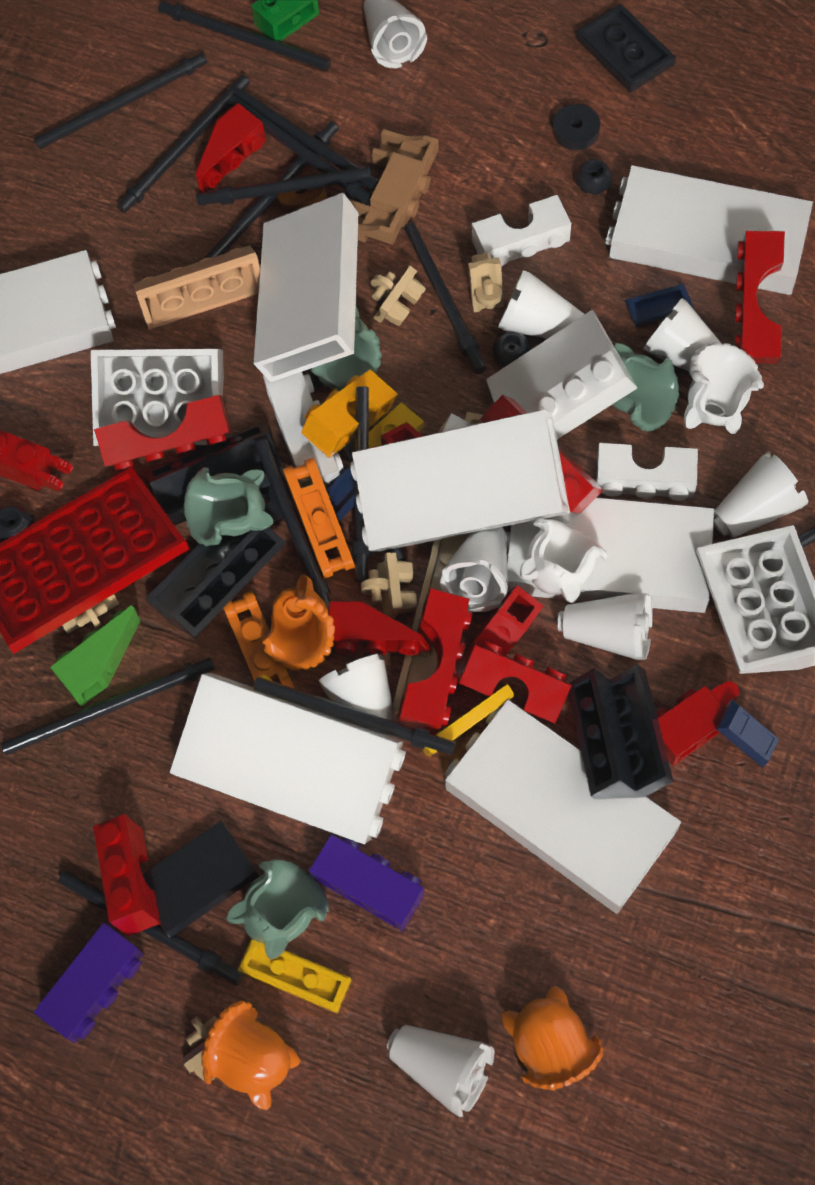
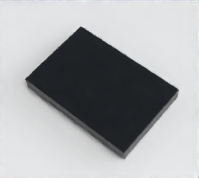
M622 4L617 5L576 31V40L629 93L643 86L676 63V57Z
M222 821L142 874L147 885L155 891L160 925L169 938L259 877Z

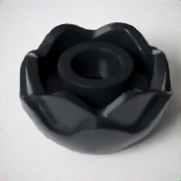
M590 159L583 162L577 168L575 182L584 193L601 194L611 186L613 175L610 167L604 161Z
M508 331L495 339L492 346L493 356L498 364L506 367L529 352L531 345L523 334Z
M9 505L0 509V540L2 542L34 523L32 515L24 507Z

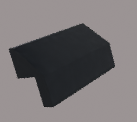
M262 422L227 436L225 441L203 446L144 471L159 505L174 525L187 520L184 516L186 489L191 479L203 467L209 469L208 473L210 476L221 473L242 475L250 470H261L265 476L259 488L262 489L269 486L270 482L255 447V443L259 440L267 439L281 477L285 479L282 468L286 466L278 456L271 436Z
M270 527L259 531L250 530L238 536L221 535L222 539L218 545L205 546L199 543L148 595L146 602L170 624L196 638L286 544Z
M637 664L610 680L593 668L569 682L572 685L569 690V698L590 796L592 798L646 797L674 782L644 668Z

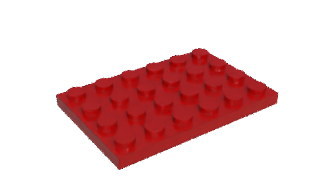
M132 466L0 543V633L13 654L189 550L183 536Z

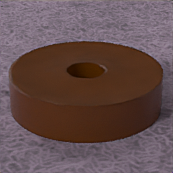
M312 175L298 176V177H295V178L307 177V176H312ZM325 186L278 193V199L282 210L289 214L327 199Z

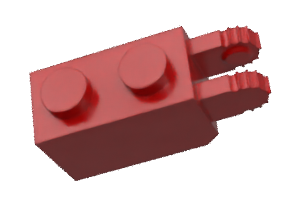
M0 430V476L35 490H41L45 486L61 491L64 483L58 477L50 475L51 471L54 469L70 475L74 466L70 462L52 455L46 447Z
M726 681L711 691L706 686L697 692L694 689H690L677 700L679 703L677 706L669 711L667 708H663L656 713L668 761L672 767L720 734L716 727L730 700L736 702L740 693L738 684Z

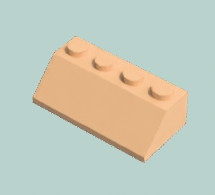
M251 246L233 249L228 253L213 258H205L189 266L174 268L170 272L155 277L144 278L140 282L133 283L146 324L150 330L259 294L260 267L256 252Z

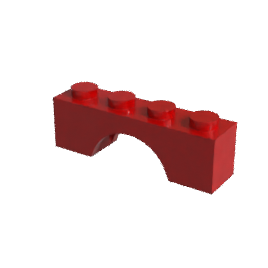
M746 231L743 241H738L737 260H743L742 272H737L736 291H742L741 303H736L735 322L741 323L740 335H735L734 345L745 351L747 355H750L755 363L778 364L781 358L782 326L772 322L762 313L757 301V288L765 278L782 269L784 263L785 231Z
M216 395L187 403L186 414L182 424L176 431L165 437L156 438L148 436L139 431L130 420L96 428L94 431L104 466L114 465L115 471L134 466L133 459L145 456L146 462L164 458L163 451L175 448L178 454L196 449L194 443L206 440L208 445L225 441V434L231 433L232 429L222 395Z
M501 395L480 420L486 423L527 414V412L513 398ZM559 450L570 512L581 514L603 489L582 467Z
M430 588L424 599L417 630L432 643L437 656V667L435 673L429 678L420 682L408 683L402 693L396 719L397 723L415 729L417 726L431 730L430 734L436 735L441 726H447L451 713V706L446 705L448 694H454L458 682V674L453 673L456 662H461L465 650V643L460 642L462 631H468L472 619V612L467 610L469 598Z

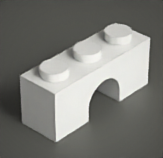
M558 195L529 204V226L522 229H514L506 225L501 214L472 223V242L477 253H490L491 259L499 258L501 266L509 261L521 257H530L539 251L550 247H560L565 242L570 241L571 221Z
M599 443L596 483L603 489L601 493L607 496L631 494L640 498H652L654 496L669 497L673 500L693 498L697 486L698 449L665 447L662 464L654 469H643L636 465L632 459V445Z

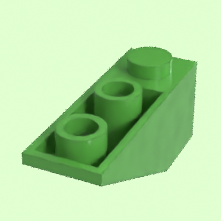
M132 605L126 610L116 612L110 618L109 623L101 629L87 634L80 645L72 651L62 653L56 659L55 664L50 667L81 707L109 686L141 621Z

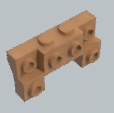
M383 129L381 133L382 143L379 149H373L372 159L373 164L385 167V170L370 198L371 206L352 200L349 201L358 212V240L366 243L368 237L393 245L401 227L407 225L410 217L414 218L416 216L421 194H426L428 191L431 177L427 174L439 151L438 139L426 135L406 136Z

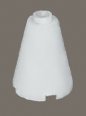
M396 0L364 1L363 9L371 51L378 63L389 68L402 67L401 63L408 60L413 62L423 52L427 42V34L425 33L422 21Z
M523 270L498 327L505 331L548 339L585 314L533 274Z
M681 298L671 314L665 318L646 343L643 350L662 360L669 358L672 360L673 365L690 372L691 359L697 349L702 348L703 345L713 344V342L722 343L689 303Z
M767 451L714 510L716 518L713 520V525L723 537L728 534L734 538L803 508L808 504V499L804 490L799 494L797 493L795 484L798 480L779 457L775 454L771 456L770 451Z
M502 527L470 533L443 569L440 581L442 591L469 598L467 609L469 611L487 612L498 608L507 594L506 533Z
M639 592L566 605L565 610L560 611L558 615V631H563L564 638L632 659L646 660L651 644V638L647 637L649 627H652L653 622L651 595Z
M374 654L353 661L338 673L334 670L319 680L321 688L331 701L396 722L385 662L381 654Z
M404 1025L400 1030L395 1029L387 1043V1049L390 1050V1059L449 1111L459 1117H463L462 1110L469 1112L475 1105L488 1080V1077L483 1074L485 1064L487 1063L492 1066L494 1061V1049L486 1043L409 1025Z

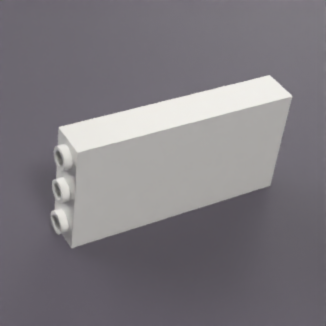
M631 166L629 177L622 178L619 195H623L622 202L616 201L613 213V220H617L616 226L609 227L606 244L611 245L609 258L736 284L737 272H742L743 260H737L738 241H743L745 232L785 231L784 263L782 269L765 278L758 289L787 295L792 294L813 201L637 166Z
M344 193L264 223L254 365L270 382L354 354L358 212Z
M87 250L0 274V374L114 341L111 329L116 328L111 310L105 311L104 304L109 303L104 285L98 286L96 280L102 278L96 260L90 261Z
M546 410L352 452L351 473L354 480L357 481L359 494L356 496V503L359 512L363 513L365 526L362 527V537L365 545L369 547V551H385L533 521L537 518H548L570 513L553 416L551 412Z
M595 498L581 514L570 512L568 514L548 517V519L560 521L563 524L569 525L570 528H575L591 537L608 554L605 560L600 556L596 558L592 573L582 583L580 595L575 601L586 602L643 592L651 595L652 608L705 613L709 602L710 589L696 549L712 544L714 508ZM534 520L511 525V532H505L507 552H509L507 562L508 590L518 585L533 597L566 600L562 593H544L534 585L532 579L524 580L520 577L521 565L527 559L530 543L539 533L540 527L533 525Z
M207 673L201 676L170 773L353 841L366 844L372 837L377 838L384 820V818L379 817L383 803L388 805L395 787L390 781L394 770H400L406 751L401 750L403 740L256 691L253 687L225 677Z
M507 700L502 708L499 707L490 713L486 720V723L489 725L482 734L476 732L471 737L465 747L468 752L461 761L455 759L450 764L444 774L447 777L445 780L446 790L607 908L618 914L676 834L681 821L647 797L592 798L581 751L514 703Z

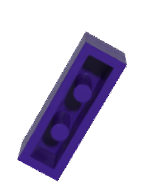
M331 834L309 870L311 877L403 932L424 897V888L420 886L421 880L407 871H403L402 874L397 873L389 868L391 863L380 855L373 853L370 857L359 851L361 846L355 841L345 837L339 839Z
M103 923L33 1013L69 1041L76 1043L79 1038L81 1040L84 1039L95 1025L93 1019L102 1008L107 1009L117 998L119 993L117 988L125 978L130 979L138 971L142 963L140 959L144 954Z

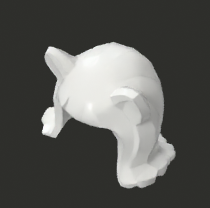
M719 342L703 345L702 348L695 351V355L691 359L690 375L693 381L688 392L689 405L684 414L685 427L692 429L701 423L715 426H725L731 434H736L742 424L741 411L748 403L751 392L758 391L764 386L762 375L757 371L758 366L753 358L735 345L731 346L728 343L722 345Z
M537 518L534 520L533 525L540 527V531L530 543L527 559L520 568V577L524 580L532 579L534 585L544 593H562L564 598L572 603L579 597L582 583L592 573L596 558L600 556L605 560L608 554L598 542L579 530L570 528L569 525L555 519Z

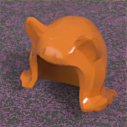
M302 574L295 588L285 589L274 600L271 613V632L262 641L265 645L264 652L268 656L272 657L274 661L283 663L285 668L300 671V669L309 670L310 667L314 668L318 663L324 662V656H329L332 651L333 634L335 632L333 618L328 615L326 604L314 591L311 579Z
M557 986L550 988L546 999L530 1001L522 1008L520 1013L514 1011L502 1013L504 1028L513 1036L516 1053L528 1069V1072L520 1077L524 1083H528L534 1088L554 1091L558 1088H563V1086L572 1085L573 1082H577L589 1075L597 1067V1063L600 1062L603 1056L604 1048L601 1046V1040L596 1035L591 1039L587 1037L581 1019L569 1007L566 994Z
M245 1001L234 1002L219 1014V1018L215 1019L208 1031L201 1056L204 1082L211 1084L213 1078H219L229 1088L247 1093L250 1101L257 1108L268 1110L271 1106V1090L283 1082L289 1069L299 1065L300 1059L294 1049L285 1044L277 1032L255 1021L258 1012L252 1007V1004Z

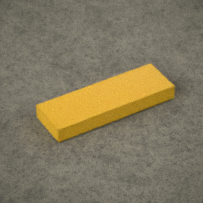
M508 684L436 736L453 741L507 702V700L514 697V692ZM427 747L423 750L425 755L429 757L437 752Z
M251 939L238 968L244 975L336 1014L340 1010L352 981L348 976L286 950L279 957L270 959L265 953V944Z

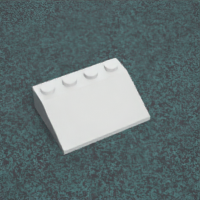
M593 310L486 379L494 403L501 395L513 398L527 413L540 410L551 412L557 439L637 389L635 382Z
M91 350L93 446H99L94 429L128 420L139 431L148 436L156 438L168 436L182 424L186 414L187 403L216 395H222L223 397V350ZM206 440L194 443V445H208Z
M794 525L698 547L696 552L739 674L799 670L815 666V580Z

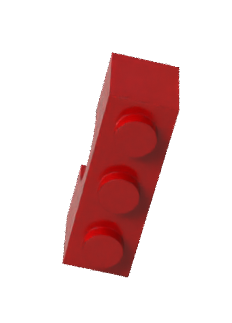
M484 640L482 645L474 642L460 675V684L491 697L495 686L500 680L506 677H517L527 687L522 709L547 721L556 723L572 686L565 680V673L551 667H547L544 672L533 667L534 660L517 653L514 658L501 653L503 647Z
M126 814L93 826L109 923L127 936L161 924L155 891L145 882L139 865L149 860L143 829Z

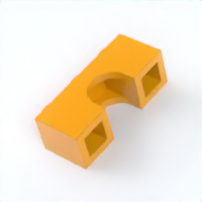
M371 369L360 377L358 375L353 376L341 391L335 389L329 394L323 404L320 406L314 404L304 416L306 422L301 433L328 458L350 442L359 425L354 419L356 418V387H369V427L388 414L398 395Z

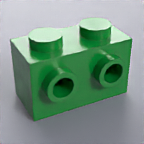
M257 0L251 5L254 25L268 38L281 42L319 15L318 0Z

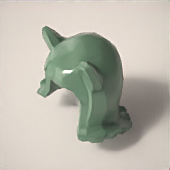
M357 306L355 307L354 354L311 368V372L319 377V382L329 388L342 390L353 376L358 375L360 377L370 369L377 373V369L380 367L382 352L380 351L379 338L372 329L367 330V326L359 318Z
M616 343L614 347L635 382L637 389L611 406L618 411L630 414V420L642 431L649 432L660 428L671 417L679 397L678 378L675 375L672 360L666 358L663 363L658 364L647 356L635 355L628 346Z
M203 467L188 484L184 497V516L187 519L186 525L191 536L200 544L205 546L218 545L222 539L221 535L238 536L250 530H264L273 525V518L264 511L265 501L259 486L264 480L265 475L261 470H250L242 475L221 473L210 476L208 473L209 469Z
M276 859L262 861L258 865L264 870V874L250 884L243 900L232 906L226 918L229 923L243 924L245 931L253 940L265 944V953L270 959L279 957L284 952L288 943L306 930L312 918L317 917L320 922L324 921L329 911V902L325 892L311 875L306 874L305 870L299 869V866L291 861L286 862Z

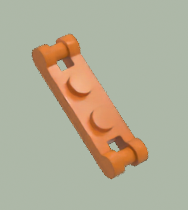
M314 458L304 460L303 465L295 468L292 465L282 468L323 578L334 576L333 572L341 569L348 571L355 568ZM309 476L313 485L301 489L298 480ZM337 547L339 556L328 560L325 551Z
M253 591L244 593V597L233 602L230 601L224 608V611L254 682L257 677L265 674L271 680L279 678V684L294 688L284 664L274 661L272 657L264 652L265 645L262 641L270 634V631ZM249 610L252 616L240 621L237 614Z

